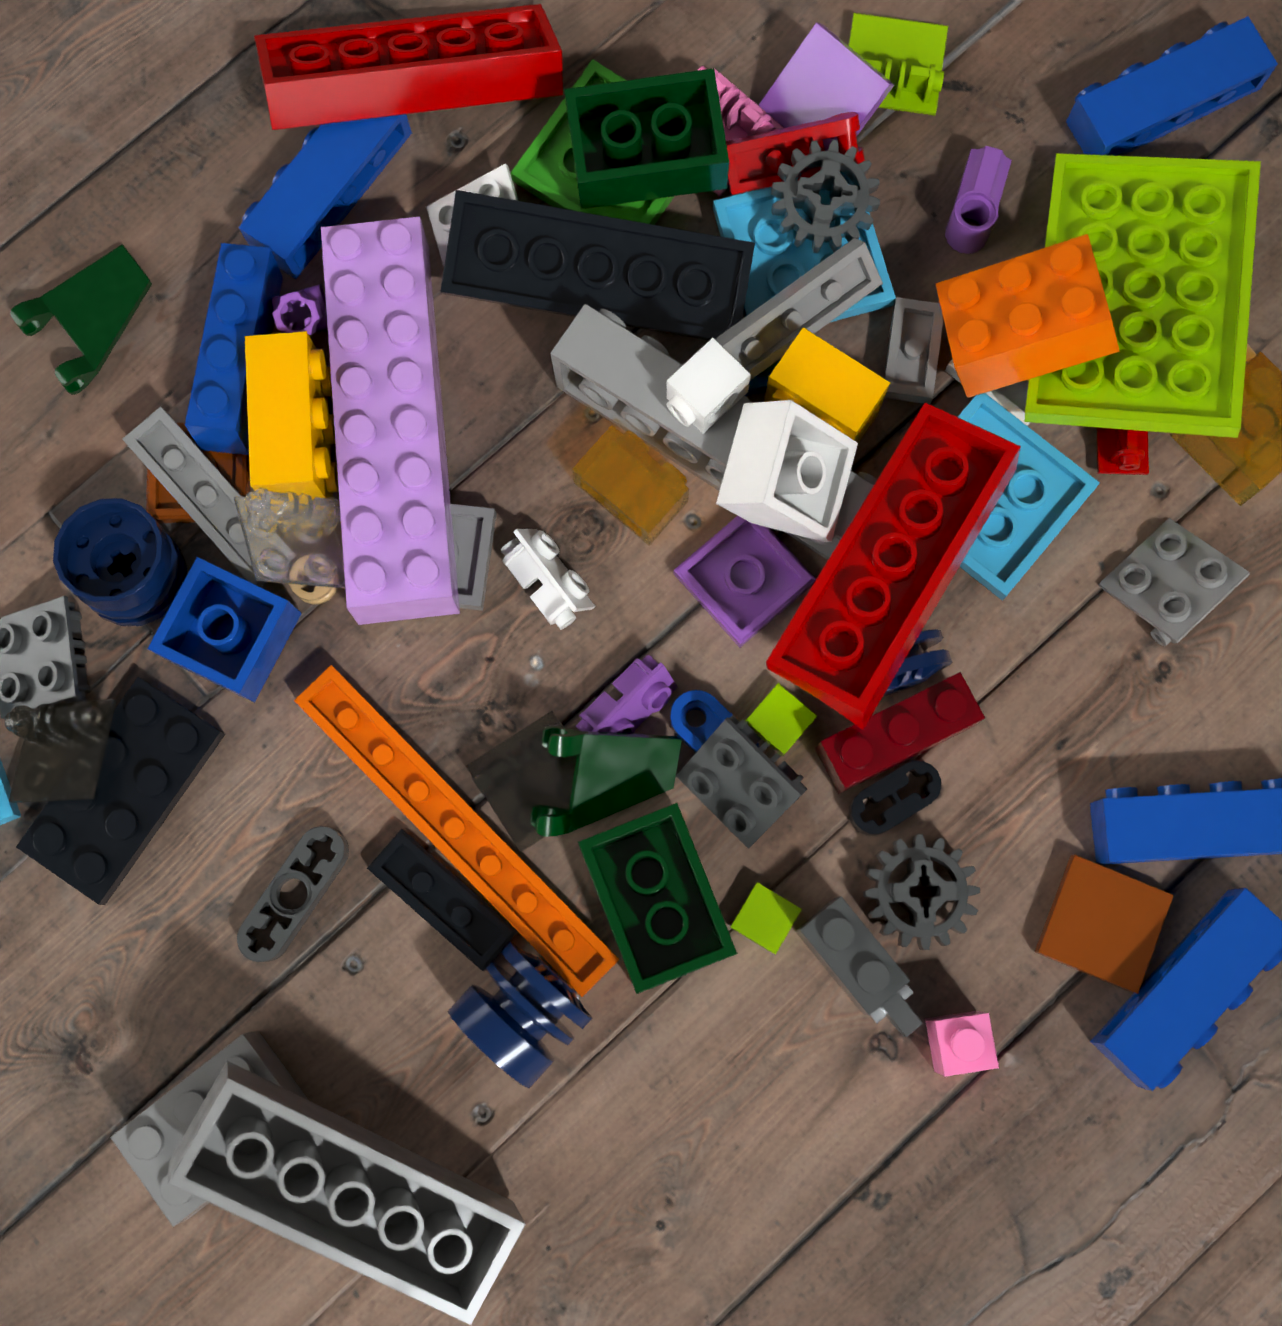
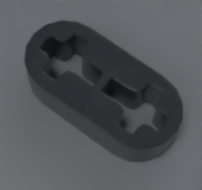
M912 761L862 790L852 799L849 806V819L852 826L864 835L876 836L888 831L930 805L941 791V778L938 771L927 762ZM911 771L915 777H920L923 774L927 777L929 783L923 788L926 794L925 798H921L918 793H912L903 800L900 799L896 791L908 784L909 778L906 773ZM889 797L893 806L883 811L880 815L884 823L878 826L874 820H869L865 823L861 819L860 814L866 809L863 803L864 799L868 798L871 803L876 804Z

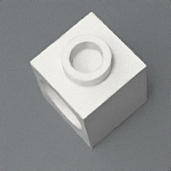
M712 338L667 380V399L669 401L666 405L681 424L686 427L693 424L704 434L748 392L751 374Z

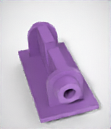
M648 654L642 660L636 658L612 683L623 696L616 702L604 691L579 715L582 720L575 727L579 731L634 734L635 730L652 713L661 710L668 703L671 694L678 686L661 662L658 664Z

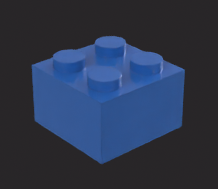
M196 557L147 649L255 703L302 613L288 600Z

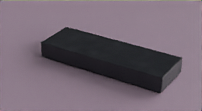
M403 829L396 834L367 867L370 872L483 972L487 970V967L518 934V931Z

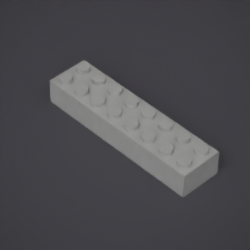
M584 304L550 353L557 388L720 491L743 404L752 402L746 396H743L704 434L693 424L689 427L684 426L673 416L666 405L669 401L667 399V380L683 365L669 357L667 349L657 340L646 335L639 338L626 330L625 323L614 313L606 309H601L598 312ZM852 471L850 472L832 542H822L785 533L828 560L877 479L865 472H859L858 475Z

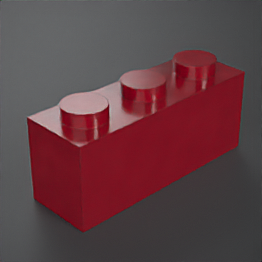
M959 672L872 715L864 730L854 724L820 741L815 750L839 795L974 727L984 720L985 716L963 675Z

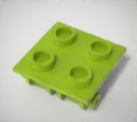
M853 14L849 47L894 84V87L878 108L936 115L938 96L944 79L942 67L948 26L866 14Z

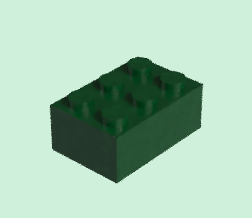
M714 68L564 89L581 209L727 189L729 158Z
M678 803L578 842L636 994L737 954Z

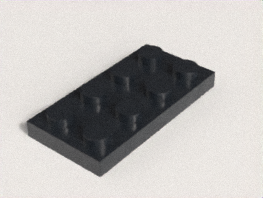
M137 677L16 848L98 905H106L226 734L146 680Z

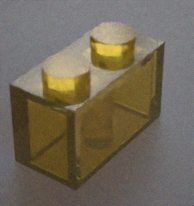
M611 425L572 468L574 483L650 546L688 503L689 488L685 485L687 479L672 464L664 462L661 466L647 454L649 451L648 446L636 434L629 430L623 434Z

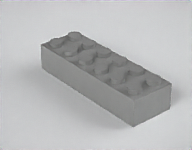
M226 1061L169 1161V1184L470 1325L525 1226V1222L514 1201L229 1061Z

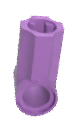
M985 146L980 149H971L954 207L945 228L947 243L960 253L971 254L982 249L998 218V207L1012 161L1004 155L1003 150ZM963 219H972L980 226H971Z
M320 284L272 298L274 309L272 314L277 329L281 330V333L307 331L308 335L328 329L326 297Z

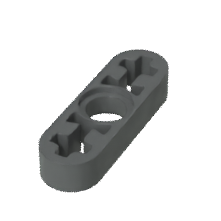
M319 826L308 830L301 837L238 930L237 944L239 950L246 958L255 962H269L278 959L285 953L348 859V842L340 832L329 827ZM331 837L334 841L331 843L330 849L336 854L332 861L320 860L312 871L322 874V878L317 884L312 876L305 872L296 871L295 868L299 862L303 866L310 867L317 856V852L312 848L313 843L316 840L326 842ZM299 879L307 888V899L301 907L291 910L282 904L280 891L287 881ZM270 905L277 914L291 918L292 922L288 927L284 922H277L270 933L271 939L275 941L273 948L262 947L257 951L254 947L258 940L252 933L255 928L266 929L275 918L273 915L266 914V910Z

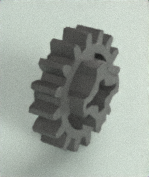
M816 140L811 141L809 155L807 156L797 148L793 150L791 155L793 167L781 163L777 175L784 182H774L771 189V195L781 198V200L772 205V215H785L779 228L780 232L783 234L792 229L795 230L797 234L794 245L799 247L806 239L812 241L813 253L817 254L823 242H829L832 251L836 252L841 248L842 238L845 237L848 242L854 238L859 239L860 234L857 227L869 230L874 221L866 212L877 211L880 205V199L869 195L875 192L880 184L878 178L866 179V174L872 163L870 160H866L857 164L854 161L857 148L854 146L847 150L845 155L838 153V140H832L828 151H821ZM820 167V171L812 177H801L800 180H797L808 170ZM840 171L845 173L854 185L848 184ZM821 189L830 191V205L821 204V196L819 195ZM796 208L802 209L805 212V214L810 219L811 224L806 222L798 214ZM850 213L853 214L845 223L830 228V223L840 215L849 217Z
M917 834L913 836L912 848L909 849L900 838L893 842L894 856L883 850L876 855L878 861L883 866L881 870L868 869L865 875L875 881L876 884L875 888L863 891V897L875 899L877 904L876 907L867 913L868 917L877 918L882 916L886 922L880 930L883 936H887L895 930L900 932L898 945L901 947H907L912 938L916 937L919 949L929 950L931 937L933 936L941 946H947L950 944L948 930L952 929L959 934H964L968 930L961 920L962 915H977L978 909L968 904L967 901L968 896L981 893L980 887L967 885L966 878L971 876L976 870L974 866L960 868L957 864L963 853L961 849L958 848L948 854L944 853L943 838H936L930 847H926L923 834ZM908 859L907 874L898 883H888L893 870L901 862ZM931 860L943 866L949 873L952 881L942 879L933 870V861ZM919 878H922L923 887L932 888L933 892L931 898L924 899L923 907H921L919 898L910 897L909 893L910 887L919 884ZM954 901L947 917L934 926L936 911L944 902ZM889 903H898L909 913L912 926L900 920L891 909Z

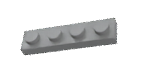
M856 238L852 239L715 339L751 374L750 380L782 358L803 327L815 334L883 284L866 243Z
M161 406L122 439L248 582L262 587L295 558V555Z

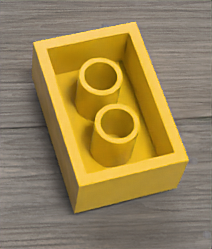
M307 331L245 336L250 486L274 513L332 509L333 492H339L337 462H331V444H336L334 414H329L328 397H332L330 366H326L323 350L316 349Z

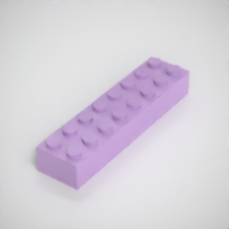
M420 217L321 227L347 609L358 625L460 614L429 245Z

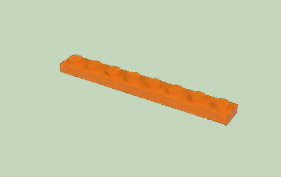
M330 665L294 700L581 997H584L620 960L335 667Z

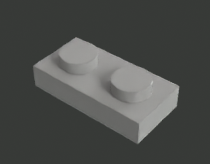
M896 297L893 305L884 379L890 382L885 398L923 404L925 402L931 403L934 395L943 327L940 303Z

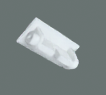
M516 529L513 532L517 538L512 539L501 548V552L505 556L503 563L508 567L523 589L529 588L538 579L543 585L530 598L550 625L556 623L559 629L562 630L575 621L576 616L573 612L592 610L596 607L587 596L589 593L587 584L575 571L567 570L557 556L559 554L558 546L548 534L537 529Z

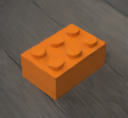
M1088 234L935 283L954 366L967 398L1120 352Z

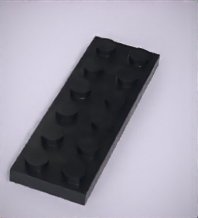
M456 190L440 292L445 295L576 317L584 304L598 312L601 309H606L614 313L629 327L711 340L712 338L716 339L742 320L755 243Z

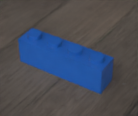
M1249 16L1230 25L1227 21H1224L1209 29L1201 39L1189 45L1185 42L1173 45L1159 59L1147 65H1144L1143 62L1131 65L1116 80L1103 86L1100 82L1089 85L1075 97V104L1066 120V124L1084 154L1123 156L1260 90L1278 63Z
M402 114L321 124L319 127L310 130L303 141L302 149L291 163L283 165L277 171L270 189L260 201L252 203L245 211L242 224L238 228L248 245L271 248L278 267L296 280L322 247L321 227L340 225L410 137L412 131L407 115Z
M221 243L185 421V427L200 450L249 455L245 336L273 333L275 321L272 314L274 312L272 298L280 296L283 280L273 252L269 247Z
M1282 778L1261 781L1262 789L1243 790L1242 781L1209 784L1210 792L1190 793L1189 784L1157 787L1158 795L1138 796L1137 787L1105 790L1106 798L1090 803L1096 863L1105 865L1282 854Z
M1247 888L1227 890L1144 981L1139 993H1134L1090 1042L1137 1087L1153 1091L1156 1087L1159 1089L1165 1088L1181 1072L1182 1065L1179 1061L1192 1047L1194 1049L1203 1047L1215 1035L1218 1026L1214 1023L1227 1008L1234 1010L1246 1001L1253 991V987L1249 984L1263 969L1267 972L1282 961V920Z

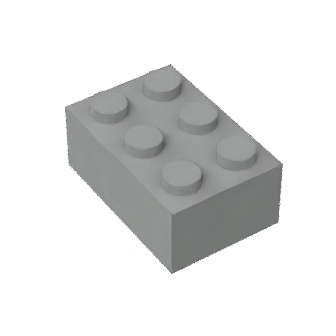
M259 1031L244 1033L110 1137L173 1227L189 1219L210 1203L168 1183L169 1161L226 1061L308 1100Z

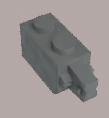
M842 896L834 898L795 930L854 1005L863 1014L870 1016L875 1023H879L883 1018L887 1017L903 1037L909 1036L923 1024L905 1001L914 993L908 986L909 978Z

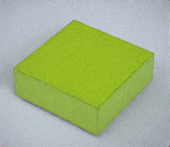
M778 683L746 721L748 722L747 725L764 741H768L773 749L784 756L817 718V715Z
M756 882L730 928L776 955L802 909Z

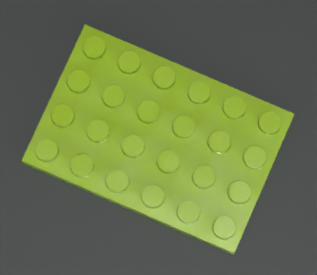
M1056 153L1045 247L1088 234L1120 352L1029 379L1024 422L1238 438L1242 419L1261 161Z

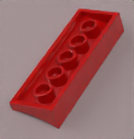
M541 4L254 35L272 130L563 95L562 49Z
M925 402L766 660L767 669L818 698L864 730L1016 472L1021 446Z

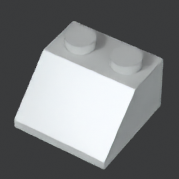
M792 400L744 403L716 504L753 524L822 542H832L858 443Z

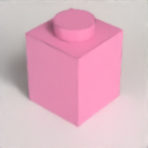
M972 1011L925 1019L934 1072L946 1077L999 1068L989 1013Z

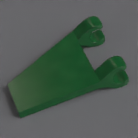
M122 244L41 297L17 304L11 309L10 314L21 331L27 336H33L41 331L53 316L57 319L84 355L68 360L55 369V376L69 394L75 395L84 390L97 376L152 286V283Z
M560 726L545 727L542 735V745L548 749L549 754L557 757L577 755L569 810L548 805H535L531 810L530 824L535 827L537 834L541 836H559L673 789L682 739L679 736L579 731Z

